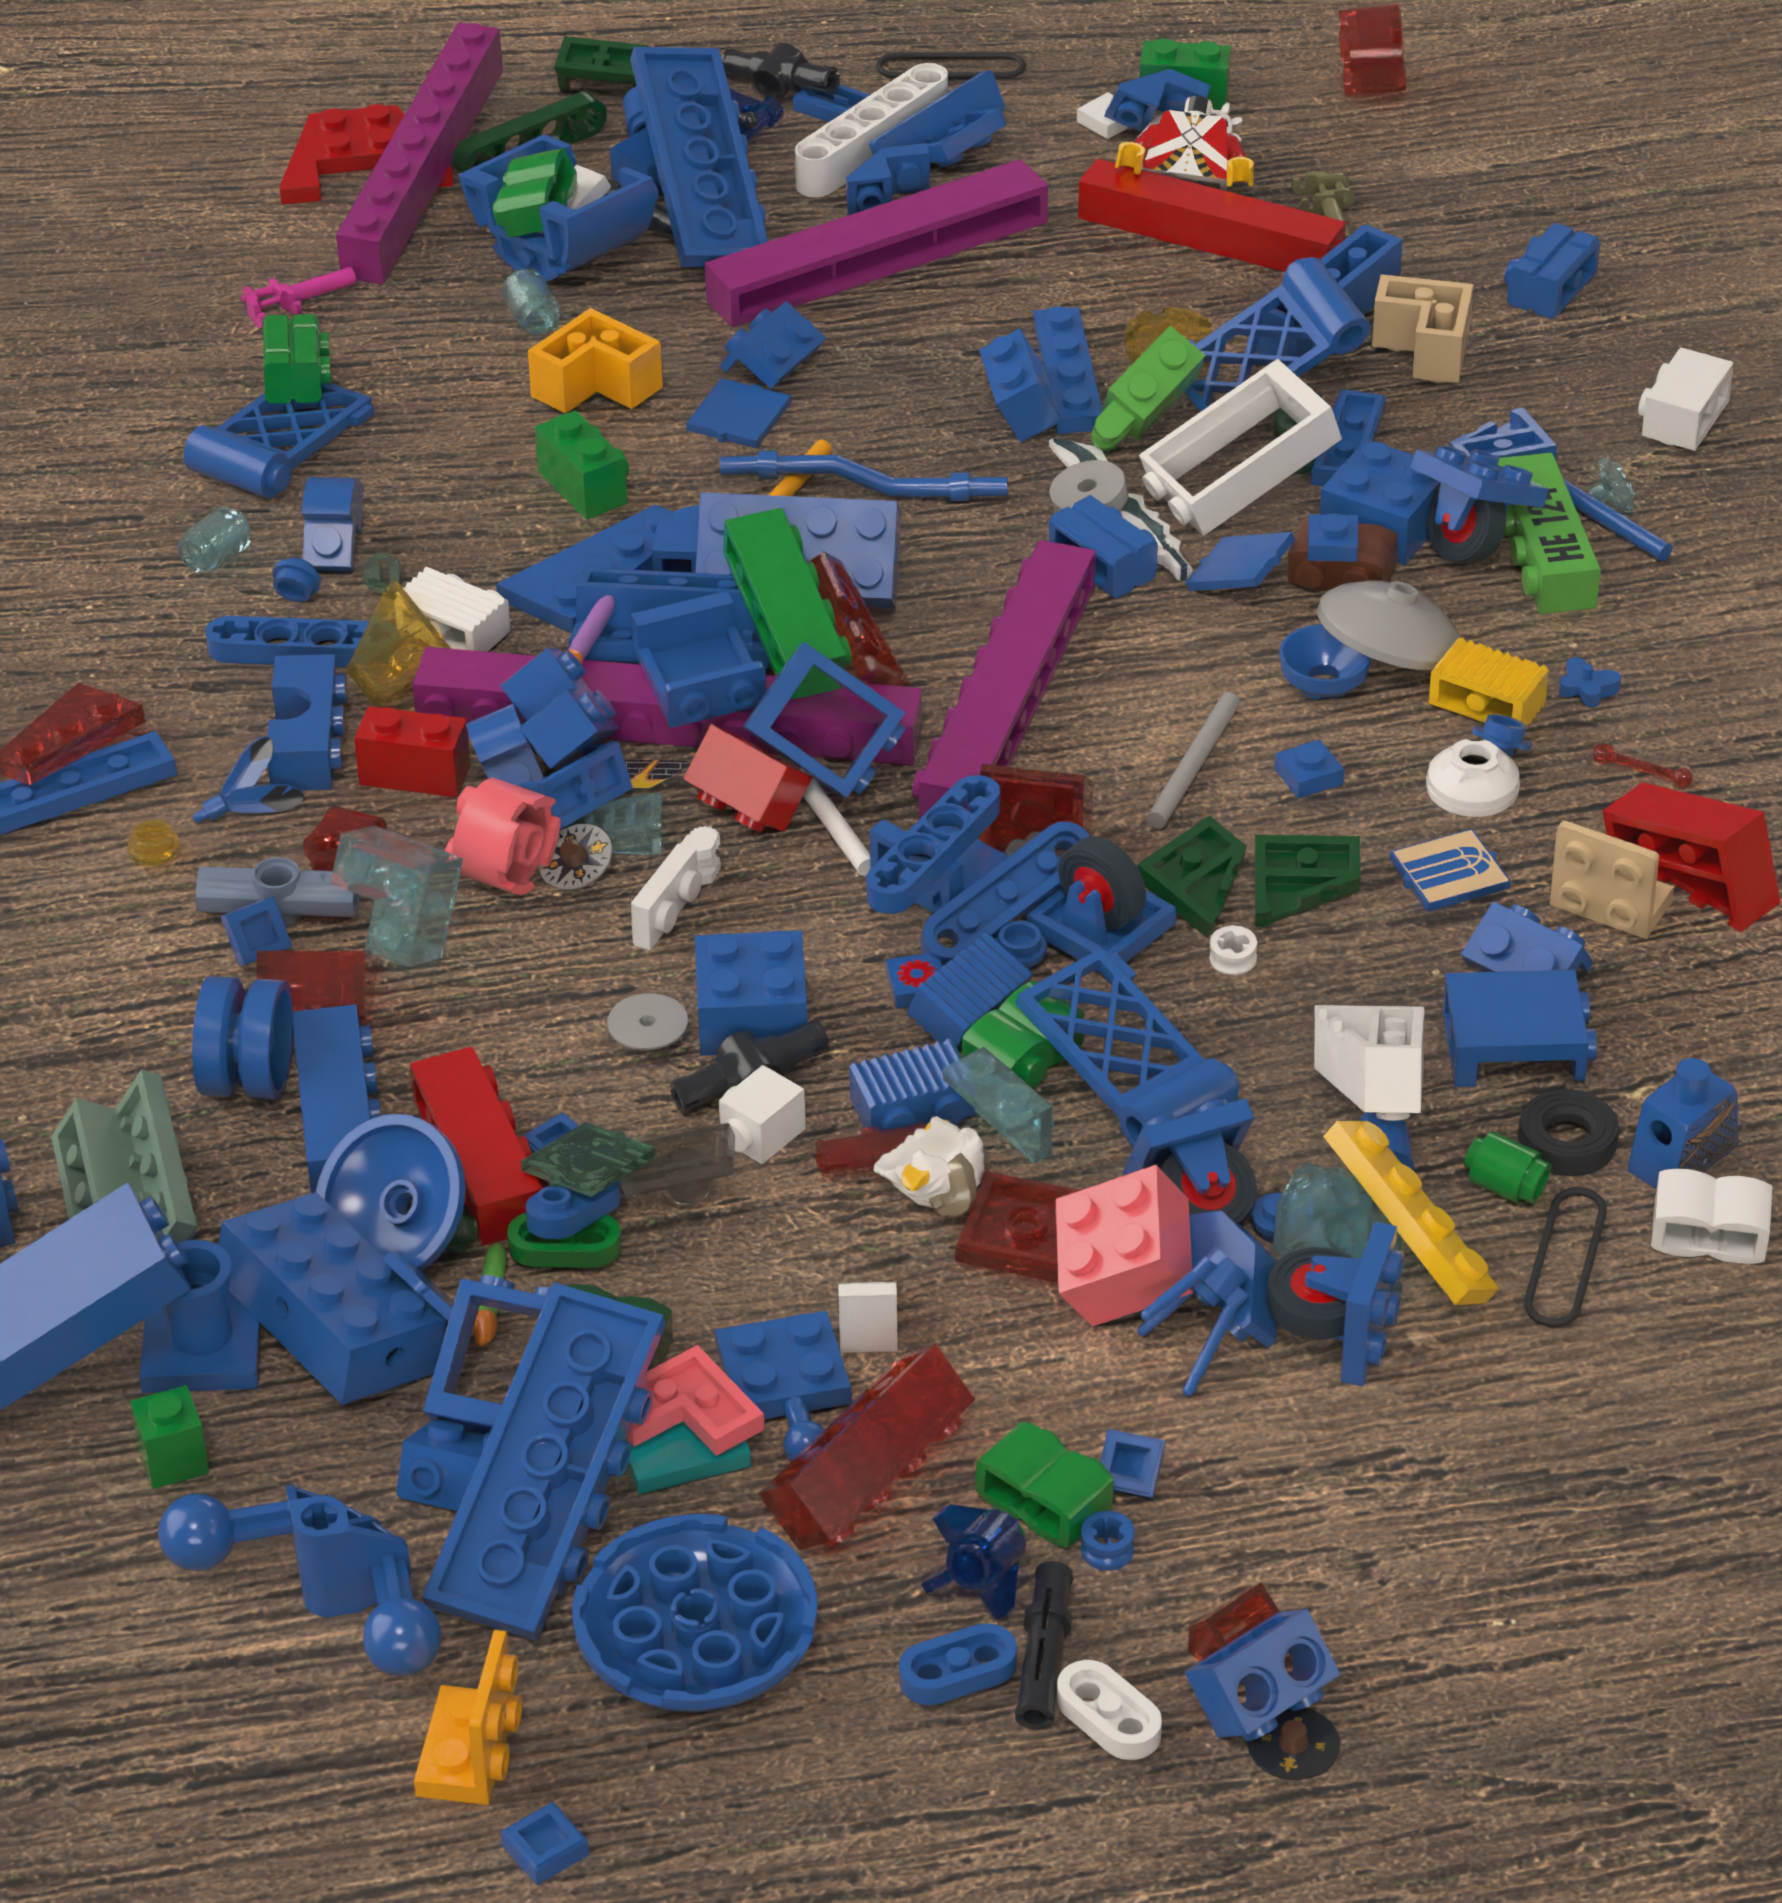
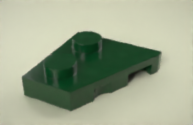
M1209 815L1139 862L1137 867L1144 880L1145 887L1157 897L1175 906L1176 913L1207 938L1213 933L1244 860L1247 845Z
M1255 834V926H1266L1360 890V836Z

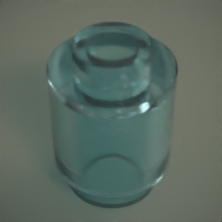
M522 269L506 279L501 289V295L518 325L523 330L535 335L551 331L559 321L560 306L541 273L534 269Z
M221 506L185 530L183 538L178 542L179 554L191 570L198 573L205 570L213 571L249 546V523L240 512L226 506Z

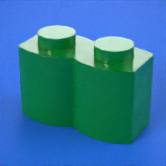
M565 148L517 157L509 163L507 172L503 176V187L498 193L497 200L493 203L494 218L497 224L504 228L508 238L544 231L540 207L552 201L567 206V200L575 192L577 172Z
M1036 981L1028 982L1015 990L999 1009L990 1011L978 1019L962 1037V1059L966 1067L1010 1096L1019 1094L1027 1087L1032 1088L1039 1084L1044 1078L1048 1067L1065 1059L1015 1004L1017 995L1037 984L1038 982ZM1046 997L1038 1002L1047 1013L1069 1016L1070 1002L1065 999ZM1077 1008L1076 1018L1084 1019V1011ZM1074 1032L1073 1041L1079 1048L1084 1041V1034Z
M1020 1422L976 1461V1492L1000 1512L1022 1519L1031 1530L1054 1545L1069 1548L1081 1537L1082 1524L1087 1517L1097 1512L1109 1511L1112 1508L1114 1478L1109 1474L1107 1468L1095 1458L1067 1450L1053 1432L1041 1429L1036 1425Z

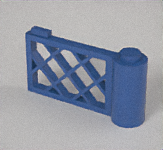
M1318 258L1298 259L1288 266L1282 284L1198 343L1195 344L1192 339L1189 340L1206 355L1204 362L1210 363L1207 379L1195 380L1184 393L1200 413L1210 406L1213 392L1229 393L1248 380L1252 365L1268 366L1278 359L1297 377H1300L1331 354L1349 353L1360 346L1369 335L1371 329L1370 322ZM1282 304L1287 310L1284 327L1263 325L1265 315ZM1295 322L1299 325L1300 328L1294 327ZM1235 335L1249 336L1245 353L1224 352L1226 342ZM1259 337L1281 338L1277 355L1255 354ZM1291 339H1308L1315 346L1301 357L1287 356ZM1221 363L1242 365L1238 382L1216 381ZM1197 391H1203L1202 398Z
M332 383L321 384L322 398H320L319 402L297 403L295 399H292L290 403L269 404L265 400L264 393L217 428L206 425L196 427L191 432L184 448L183 458L185 466L189 470L266 498H273L279 492L286 489L291 479V470L349 426H359L374 415L372 398ZM329 406H346V408L327 409ZM309 408H318V409H319V410H316V411H306V412H296V413H294V410H299V409H309ZM279 411H285V412H286V414H276V415H266V416H262L263 414L269 413V412H279ZM323 425L320 428L299 429V427ZM291 428V431L266 433V430ZM258 431V434L241 436L237 434ZM296 445L288 452L274 448L281 446Z
M1099 948L1020 992L1017 995L1015 1004L1119 1117L1121 1130L1129 1144L1134 1148L1144 1125L1160 1115L1174 1114L1178 1118L1195 1113L1200 1106L1216 1099H1226L1227 1103L1238 1101L1239 1081L1233 1069L1213 1058L1204 1059L1133 983L1136 973L1116 952L1108 955L1102 948ZM1097 969L1111 984V991L1108 993L1080 988L1081 978ZM1046 997L1070 1000L1069 1016L1047 1013L1038 1002ZM1078 1002L1109 1007L1107 1023L1076 1018ZM1116 1009L1138 1013L1145 1021V1030L1114 1025ZM1074 1032L1105 1038L1103 1054L1081 1050L1073 1041ZM1112 1039L1143 1045L1141 1061L1111 1056ZM1150 1046L1172 1050L1181 1061L1173 1066L1150 1063ZM1108 1070L1139 1075L1138 1086L1122 1095L1107 1079Z

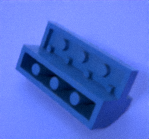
M583 567L576 583V624L568 640L569 647L597 601L605 595H611L615 600V608L610 619L584 660L639 664L633 646L632 613L728 590L734 602L735 627L752 661H761L765 669H772L733 575Z

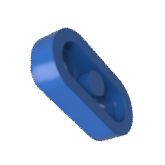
M588 1163V1164H586L587 1166H588V1165H594V1166H596V1167H598V1168H605V1169H607L604 1165L597 1164V1163ZM581 1166L575 1169L577 1171L575 1174L583 1178L603 1173V1171L593 1166ZM611 1171L614 1173V1178L600 1185L603 1188L592 1195L556 1182L541 1189L526 1202L527 1229L533 1235L546 1239H561L576 1234L618 1207L620 1204L619 1176Z
M983 1623L915 1644L902 1654L899 1661V1685L901 1691L907 1698L916 1703L936 1705L1002 1684L1011 1678L1016 1670L1017 1642L1012 1633L1004 1627Z

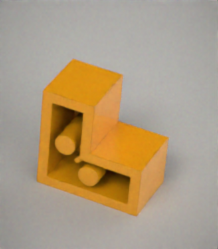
M592 308L528 350L531 397L565 414L596 392L633 409L663 388L660 341Z

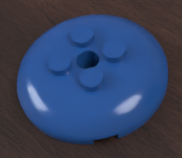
M688 1514L658 1519L640 1525L614 1539L593 1558L594 1567L588 1573L582 1585L577 1584L572 1605L573 1628L578 1647L589 1666L607 1685L618 1693L644 1705L683 1712L710 1711L738 1705L767 1692L779 1684L798 1665L806 1653L815 1632L818 1614L814 1581L804 1561L791 1546L762 1527L755 1533L745 1528L728 1525L727 1516L712 1514Z

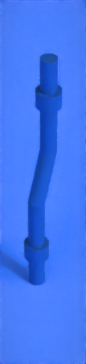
M758 451V456L720 457L721 475H758L759 480H778L779 475L835 474L889 497H950V501H970V496H1008V477H970L969 472L950 473V477L893 478L839 455L779 456L778 451Z

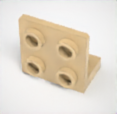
M1565 820L1558 826L1550 895L1551 906L1647 939L1671 905L1674 886L1657 881L1659 854L1657 852Z

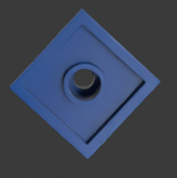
M186 1240L178 1242L188 1259V1263L183 1265L181 1269L191 1289L144 1319L140 1366L142 1393H158L187 1385L189 1391L258 1388L262 1324L229 1291L232 1269L229 1254L221 1246L210 1241Z

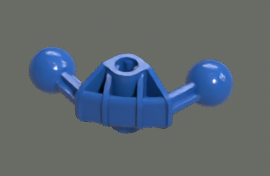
M294 1484L285 1486L286 1501L229 1510L224 1503L215 1497L196 1493L178 1498L163 1513L158 1528V1539L161 1549L172 1563L190 1571H203L220 1564L229 1555L236 1542L292 1533L303 1602L308 1611L321 1617H334L361 1612L377 1602V1607L370 1613L364 1625L363 1646L372 1664L386 1674L400 1677L415 1675L426 1669L437 1656L442 1639L441 1627L433 1611L424 1603L413 1598L407 1543L403 1538L393 1535L381 1526L380 1521L373 1516L363 1515L355 1509L344 1505L333 1496L328 1494L320 1495L299 1489Z

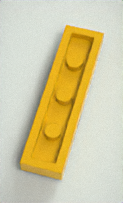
M1337 1121L1323 1137L1390 1223L1397 1226V1232L1454 1305L1486 1304L1500 1289L1487 1273V1263L1477 1252L1467 1248L1454 1231L1455 1224L1451 1217L1430 1201L1421 1189L1422 1182L1418 1175L1408 1166L1401 1164L1388 1147L1389 1140L1385 1133L1368 1121Z

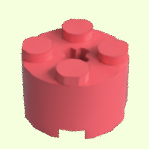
M493 777L481 782L477 788L469 785L466 786L457 801L456 810L460 817L454 837L451 838L445 849L446 865L456 868L457 872L462 876L522 896L530 892L535 885L529 879L534 875L538 865L548 867L558 843L561 822L560 818L551 815V807L556 803L555 799Z

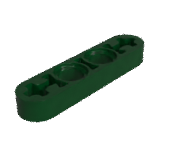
M581 92L464 139L453 153V165L460 173L465 172L505 153L507 142L514 136L519 135V142L516 147L541 136L544 127L556 120V127L549 136L570 145L595 135L603 128L607 120L606 106L590 93Z

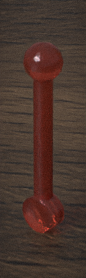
M1605 743L1597 744L1593 748V760L1597 763L1607 764L1615 762L1673 780L1679 788H1686L1692 784L1693 775L1687 768L1673 770L1614 752L1613 747Z

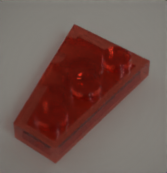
M825 551L808 561L813 562L819 580L818 591L821 598H828L831 602L835 616V627L839 635L845 636L848 641L852 663L859 678L868 684L903 687L910 685L908 678L843 562Z
M77 683L0 750V775L31 785L145 723L143 706L141 703L120 697L116 693H108Z

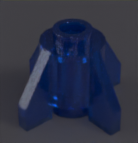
M954 1504L942 1508L931 1519L947 1544L950 1543L948 1545L946 1563L931 1573L921 1583L923 1589L928 1594L949 1584L952 1580L966 1589H985L980 1596L994 1619L998 1620L1004 1617L1015 1606L1019 1559L1025 1553L1027 1543L1023 1528L1009 1513L998 1509H981Z

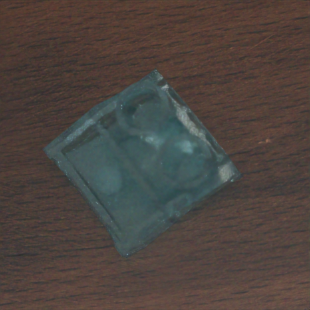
M1307 1162L1293 1172L1277 1203L1273 1250L1282 1258L1292 1251L1304 1248H1332L1348 1254L1352 1258L1361 1259L1374 1222L1392 1224L1355 1176H1352L1347 1170L1341 1167H1331L1327 1170ZM1398 1232L1396 1250L1401 1251L1402 1237ZM1399 1282L1397 1286L1393 1285V1291L1402 1293V1283Z

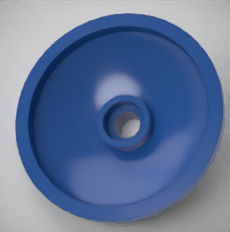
M388 1114L375 1117L360 1124L337 1144L323 1167L316 1192L383 1257L390 1251L398 1250L414 1266L422 1271L440 1256L457 1230L465 1201V1176L460 1157L454 1145L440 1129L414 1116ZM413 1198L412 1207L407 1213V1205Z

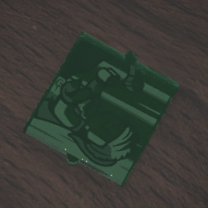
M584 1122L520 1162L521 1171L550 1181L551 1186H563L592 1197L655 1158L656 1154L655 1147L626 1137L624 1132L615 1133Z

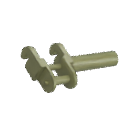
M1325 171L1308 172L1305 175V183L1303 185H1300L1301 180L1299 177L1296 176L1292 179L1291 187L1294 193L1298 195L1315 194L1312 206H1309L1308 198L1304 197L1300 200V210L1345 221L1341 209L1349 208L1356 199L1353 190L1348 188L1349 179L1345 174H1326ZM1347 223L1345 239L1351 235Z

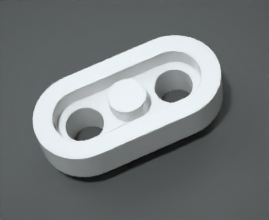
M1081 1660L1068 1665L1061 1671L1057 1681V1703L1059 1709L1108 1753L1120 1759L1137 1760L1149 1756L1158 1748L1162 1731V1717L1159 1709L1112 1668L1099 1661ZM1084 1698H1091V1699H1094V1700H1093V1701H1083L1082 1699H1084Z

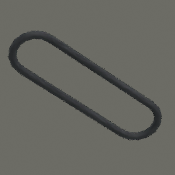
M895 52L883 55L876 63L877 71L889 78H897L905 73L884 69L883 63L891 59H1011L1019 63V67L1016 70L993 72L995 78H1013L1024 72L1026 67L1022 57L1008 52ZM948 72V78H972L980 72Z
M1584 1187L1567 1188L1556 1194L1551 1202L1524 1299V1309L1528 1316L1539 1324L1553 1327L1567 1325L1575 1320L1581 1311L1607 1214V1204L1602 1196L1593 1190ZM1574 1195L1585 1196L1596 1202L1598 1205V1215L1573 1308L1564 1317L1548 1318L1535 1311L1533 1298L1561 1201L1566 1197Z

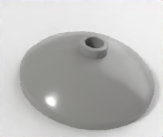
M1374 580L1342 584L1324 593L1317 608V615L1321 624L1340 642L1363 655L1398 667L1433 670L1454 642L1460 638L1456 626L1433 601L1419 593L1416 588L1404 582Z

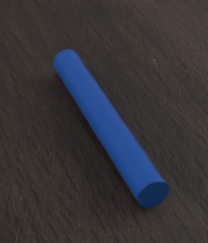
M1563 479L1575 509L1659 561H1665L1672 552L1671 544Z

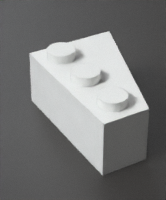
M1315 1005L1314 1068L1362 1111L1376 1112V1117L1379 1119L1404 1120L1410 1117V1113H1421L1424 1073V1007Z

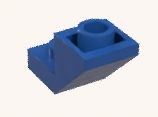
M1172 69L1119 84L1105 111L1104 117L1143 132L1149 125L1156 110L1161 112L1168 110L1184 112L1187 98L1191 96L1207 98L1211 85Z
M927 144L882 148L846 177L847 216L891 202L892 194L919 192L930 189V154Z

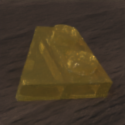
M394 579L384 590L345 670L375 707H379L413 685L425 647L449 649L451 647L398 581Z

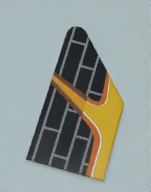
M625 760L633 788H651L690 766V762L679 760Z

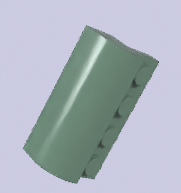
M141 1069L116 1108L76 1098L51 1136L68 1219H71L128 1182L142 1200L152 1196L161 1207L170 1224L162 1229L164 1235L170 1233L177 1242L192 1240L197 1229V1216L193 1213L188 1192V1178L183 1171L179 1154V1141L175 1137L170 1116V1103L166 1099L161 1075Z

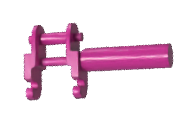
M347 267L288 286L287 283L279 284L273 277L269 279V286L254 291L249 286L243 287L241 300L243 303L246 302L248 316L260 329L263 328V319L266 316L264 312H261V308L278 303L284 310L288 309L293 316L302 314L301 301L356 284V276L353 269ZM270 295L273 296L272 298H269V299H266V300H263V301H260V300H259V299H261V298H264V297H267V296H270Z

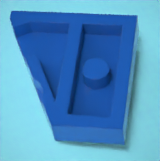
M1523 407L1510 411V422L1497 428V423L1490 421L1478 427L1475 432L1464 434L1450 441V447L1465 452L1466 456H1470L1472 449L1485 451L1499 458L1553 453L1557 462V445Z

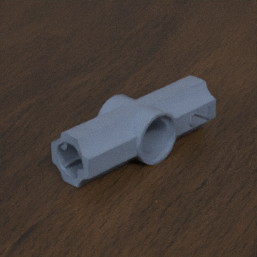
M272 857L262 860L254 868L199 867L196 878L197 911L229 913L262 899L274 897L285 927L295 924L302 916L357 918L360 906L359 873L299 870L298 865L294 861L284 857Z

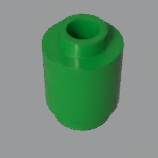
M1494 1131L1489 1132L1484 1139L1476 1137L1470 1145L1464 1160V1167L1470 1169L1469 1181L1515 1203H1520L1521 1200L1531 1204L1536 1203L1545 1189L1552 1169L1551 1163L1542 1160L1541 1152Z

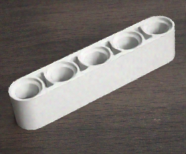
M935 63L918 64L800 141L795 146V181L797 191L804 196L817 198L831 194L846 183V177L873 156L869 146V142L948 93V72L946 68Z

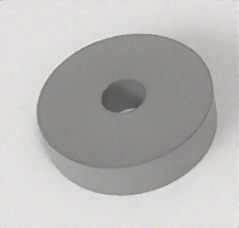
M1102 460L1084 461L1066 468L1055 477L1049 490L1055 513L1068 506L1072 508L1075 502L1089 495L1107 507H1115L1120 511L1125 506L1129 495L1123 471L1117 465Z

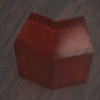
M1260 1582L1244 1589L1189 1626L1188 1652L1200 1662L1271 1616L1279 1613V1609L1263 1583ZM1244 1622L1247 1625L1227 1640L1224 1639L1223 1636L1241 1623Z

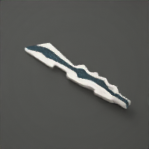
M1055 438L1049 440V447L1067 468L1084 461H1107L1103 451L1095 446ZM1129 493L1125 506L1120 510L1123 518L1140 530L1146 529L1152 533L1158 542V564L1167 568L1177 580L1184 581L1188 579L1193 570L1180 552L1181 541L1169 534L1170 525L1159 519L1160 513L1145 508L1143 495Z

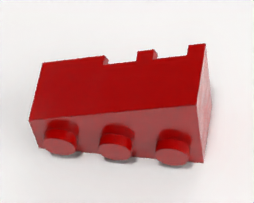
M1641 782L1602 811L1607 835L1650 849L1659 854L1657 881L1665 884L1671 882L1690 893L1689 902L1700 909L1710 905L1729 916L1728 925L1737 931L1743 932L1781 903L1763 811Z

